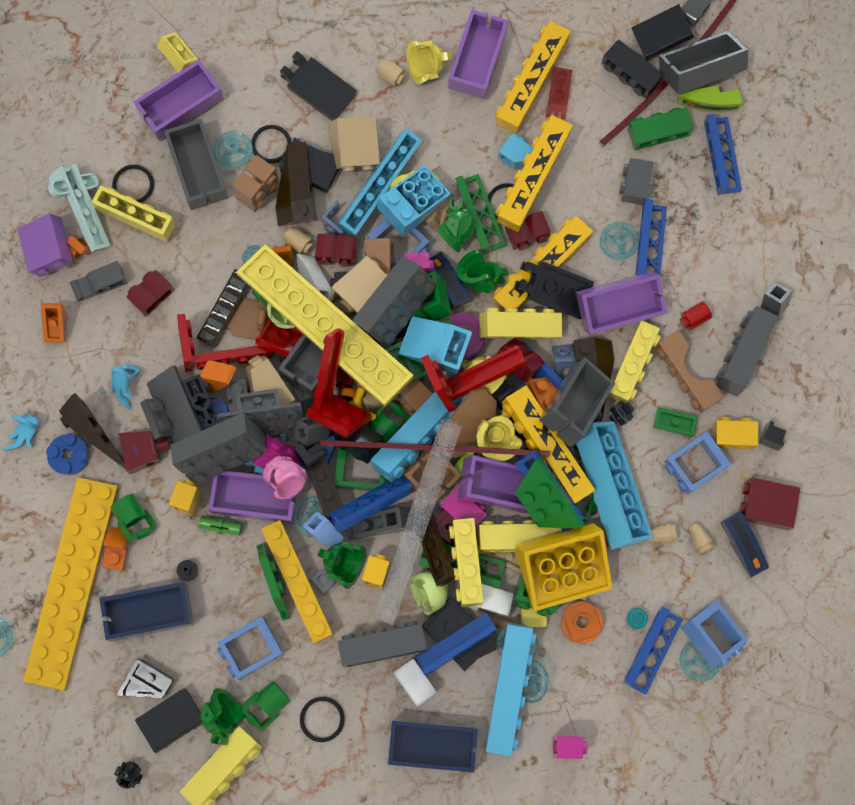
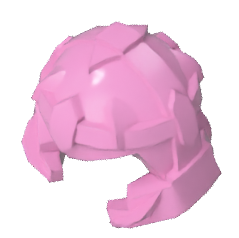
M286 456L272 458L262 472L265 482L269 483L276 490L273 492L274 495L272 497L281 500L297 495L303 489L307 478L306 470L294 463L291 457Z

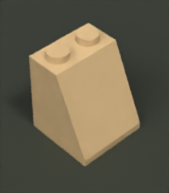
M376 116L337 118L328 123L337 169H343V172L355 171V168L362 167V171L374 170L375 166L380 165Z
M366 256L332 286L329 301L352 320L388 274L381 270L380 265L375 260H371Z
M257 355L248 361L249 365L246 366L250 393L277 389L280 405L290 404L295 400L268 358L263 355L261 357Z

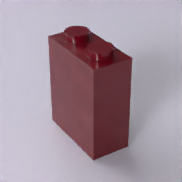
M753 477L744 482L742 494H745L744 502L740 503L739 512L743 513L747 522L788 531L794 528L800 494L799 487Z

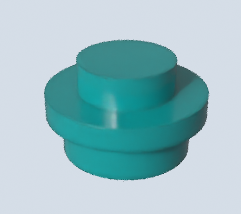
M640 608L630 610L626 616L628 625L633 629L643 628L648 620L647 614Z

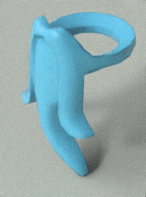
M133 365L114 366L111 371V388L109 392L115 391L117 399L125 407L131 409V405L126 399L133 397L129 392V380L137 377L140 369ZM126 371H133L135 373L130 375Z
M13 414L12 418L19 423L15 432L7 436L11 439L17 438L15 443L3 448V451L17 449L25 441L26 445L32 448L31 440L38 428L39 418L33 417L31 414L21 417Z

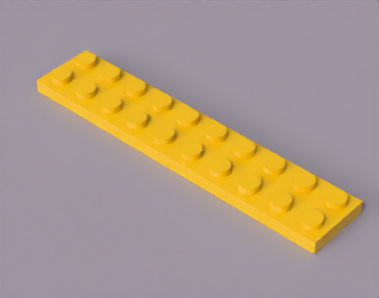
M77 477L23 682L66 691L103 550V542L106 538L112 515L110 507L115 503L119 488L116 485Z

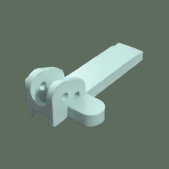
M76 164L63 168V166L59 167L49 176V193L56 198H68L91 252L109 248L111 245L88 194V191H92L98 186L97 177L92 173L80 175Z

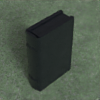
M680 4L631 27L646 61L694 38Z
M294 137L291 144L302 143L306 141ZM307 143L312 185L314 188L327 193L340 169L336 168L334 154H330ZM284 157L279 165L281 172L283 168Z
M186 688L181 689L135 719L155 754L203 724L201 712Z

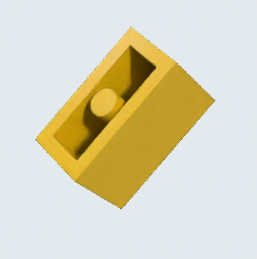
M721 417L713 424V440L719 448L755 449L758 446V422L752 421L751 418L731 421L729 417Z
M185 479L184 482L177 481L169 505L175 511L194 517L203 493L194 482Z
M375 554L374 557L369 556L362 577L363 584L383 590L390 568V562L387 561V557Z

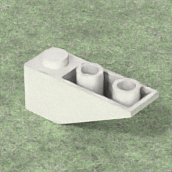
M296 254L298 273L329 300L331 287L315 258L309 255Z

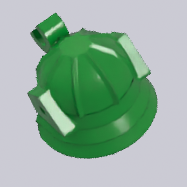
M449 200L451 210L446 209L449 219L438 227V233L452 249L460 252L466 240L474 233L475 221L470 212L463 209L464 201H459V206L455 207V200Z
M479 250L467 253L461 258L456 267L458 278L477 293H490L498 283L504 284L505 281L502 276L509 275L506 268H501L493 262L486 263Z
M342 540L340 544H336L328 550L320 548L317 556L323 558L327 578L337 581L345 589H349L355 584L361 574L366 560V547L352 545Z
M220 688L213 690L209 703L205 702L204 708L201 711V720L204 729L212 734L210 740L212 744H218L220 739L219 744L227 745L228 737L225 734H232L234 727L239 721L244 719L245 714L240 709L242 704L232 694Z

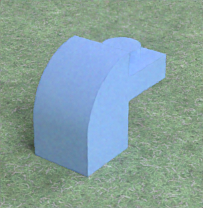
M317 511L302 526L309 535L326 546L338 544L344 539L336 531L332 519L325 518Z

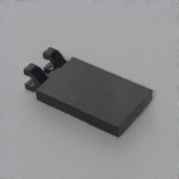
M296 51L292 58L294 59L293 63L299 68L293 73L284 65L280 70L281 78L289 82L287 88L329 120L337 119L357 95V90L311 57L307 61L302 54Z
M528 261L527 263L522 262L520 270L532 274L528 283L516 281L514 289L528 293L527 300L573 318L582 319L576 292L592 288L594 281L544 261H539L538 265Z

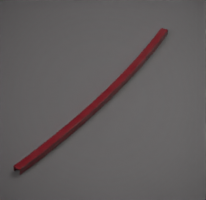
M729 0L699 41L709 38L737 0ZM665 80L631 114L600 140L603 147L661 94L669 85Z
M320 440V446L528 455L535 451L432 444ZM536 450L540 456L550 457V451Z

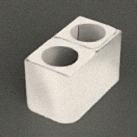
M481 584L483 605L470 606L469 608L476 610L480 608L497 616L508 618L514 594Z
M414 659L393 671L397 680L418 708L437 692Z

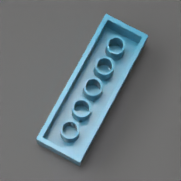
M615 422L592 423L585 437L575 444L578 447L581 463L585 468L587 478L595 489L593 492L594 502L598 507L600 521L604 526L607 542L611 550L634 546L653 539Z

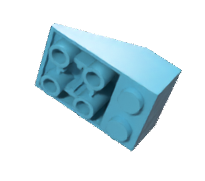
M424 165L379 197L377 209L397 232L404 237L421 224L451 193Z
M412 316L398 355L422 363V357L429 355L432 361H437L442 371L457 375L472 332L451 324Z

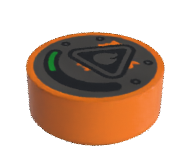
M341 388L338 396L346 401H351L355 397L356 391L350 388Z

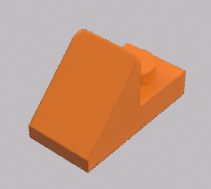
M41 303L44 342L64 343L66 340L64 321L68 315L63 304Z
M211 360L207 361L200 375L208 383L207 391L213 394L228 386L236 367Z
M110 527L103 542V546L106 548L102 568L124 571L129 542L119 528Z

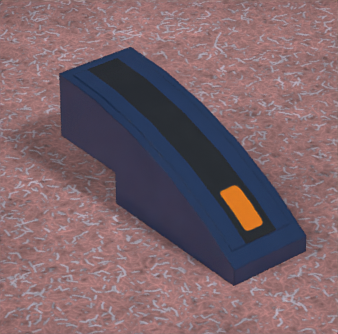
M440 252L429 258V260H433L434 270L446 282L449 304L452 309L455 310L470 302V293L462 280L458 278L456 271L444 254Z
M741 511L720 523L730 539L729 543L750 578L769 568L761 547Z

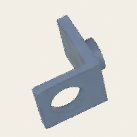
M337 200L324 213L321 221L325 226L324 229L329 234L344 235V231L330 220L340 209Z
M571 344L552 346L555 373L562 380L565 376L561 375L560 371L563 368H571L576 364Z

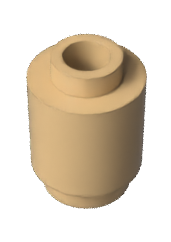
M383 59L376 69L379 77L394 87L400 86L406 78V75H404L405 70L390 60Z
M290 227L283 237L286 244L291 245V248L298 254H308L313 248V239L299 228Z

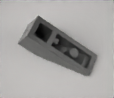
M396 507L371 515L347 529L348 540L414 529L411 508Z

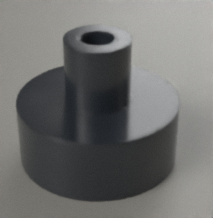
M184 560L177 566V575L183 581H192L198 575V567L193 561Z

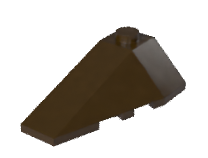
M307 142L288 144L286 146L275 206L278 226L317 221Z
M598 338L574 340L572 348L576 363L586 357L611 379L614 364L612 341ZM606 400L593 423L602 422Z
M76 393L72 394L59 410L62 415L60 420L66 429L70 427L74 432L125 469L124 460L85 402Z

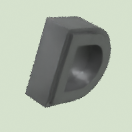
M325 569L318 571L310 578L323 595L335 584L334 580L327 578Z

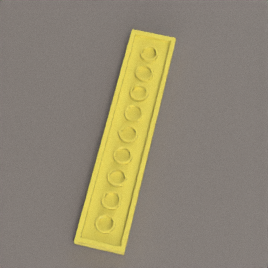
M266 244L236 272L242 280L322 351L324 349L323 340L325 336L337 328L344 331V340L339 366L384 407L414 378L411 372Z

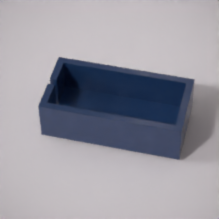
M184 582L99 598L102 617L106 619L111 618V622L103 621L105 639L110 642L193 626L188 588Z
M392 721L388 765L474 773L476 753L471 752V748H476L478 729Z

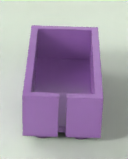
M471 9L448 79V88L485 99L507 33L509 20L492 15L490 27H487L488 14Z
M197 60L135 100L134 104L138 113L160 141L166 137L164 130L186 124L223 100L224 97L216 81L202 62Z
M648 272L577 291L576 295L584 331L593 334L667 314L664 296L658 294L663 292L660 275L655 272Z
M474 455L464 458L461 476L465 477V479L460 480L457 499L529 514L515 494L524 479L523 474L516 465Z
M225 471L213 476L208 511L211 514L274 522L281 520L282 523L293 524L296 505L292 501H297V495L289 499H276L272 497L274 495L273 492L276 490L269 483L265 482L263 475Z

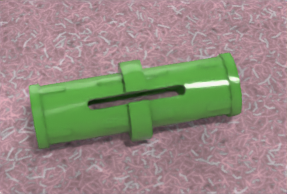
M202 515L199 521V529L217 531V534L228 533L240 536L243 523L226 521L222 517L216 519Z

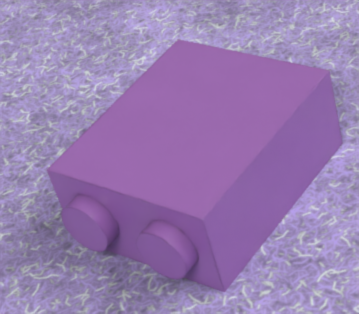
M49 213L17 228L28 273L43 277L47 276L50 271L66 267V264L73 262L69 244L66 242L67 237L61 217Z

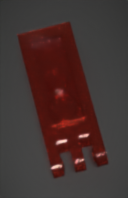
M553 67L546 117H550L551 111H554L555 117H558V112H562L561 119L565 120L572 77L571 69Z

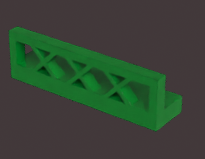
M479 174L466 179L462 175L456 177L455 180L465 202L466 209L474 218V230L483 253L487 254L505 247V241ZM477 180L479 187L476 193L468 191L466 184ZM477 198L486 203L483 211L474 207ZM483 216L492 219L489 229L481 225ZM490 233L498 236L500 243L489 246L487 240Z
M444 543L445 548L448 549L446 550L447 553L451 552V547H455L454 545ZM423 549L418 565L430 568ZM478 553L481 564L479 567L484 569V571L480 570L481 584L499 589L506 561ZM450 561L452 569L457 568V561ZM491 563L501 565L498 575L489 573L486 566Z

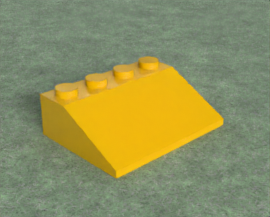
M594 523L582 526L579 529L574 528L516 545L519 566L533 611L613 589L604 533Z

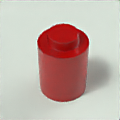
M701 301L681 313L680 323L685 329L693 330L712 319V313L707 304Z

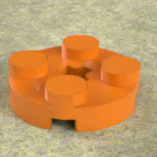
M584 601L572 603L561 616L562 631L574 643L586 644L595 640L603 627V617L600 610ZM578 617L587 619L588 623L585 624V628L582 629L581 626H577Z

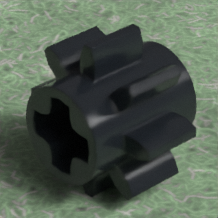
M620 401L610 409L612 414L609 418L615 424L619 422L623 426L634 418L631 413L635 409L629 402L624 404Z
M123 762L121 767L118 766L114 773L117 776L116 782L122 788H134L143 777V775L139 774L141 768L135 762Z

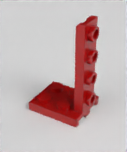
M177 314L185 372L193 371V368L203 370L206 362L209 360L228 365L234 362L247 364L250 359L257 355L259 357L263 355L268 360L274 356L273 351L261 346L195 355L194 341L189 339V337H192L191 322L186 320L185 314Z
M337 328L328 333L323 340L324 349L320 357L321 366L317 374L318 382L314 391V404L307 409L306 416L347 438L370 421L371 414L333 394L344 340V331Z
M514 346L446 379L436 360L432 361L429 355L421 358L435 392L449 413L456 410L453 403L454 400L468 394L471 390H476L527 365L519 346Z

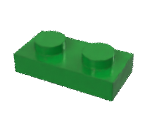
M658 407L653 428L693 437L698 416Z

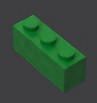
M673 108L667 113H654L644 119L639 117L632 120L628 127L634 151L689 137L693 131L687 108Z

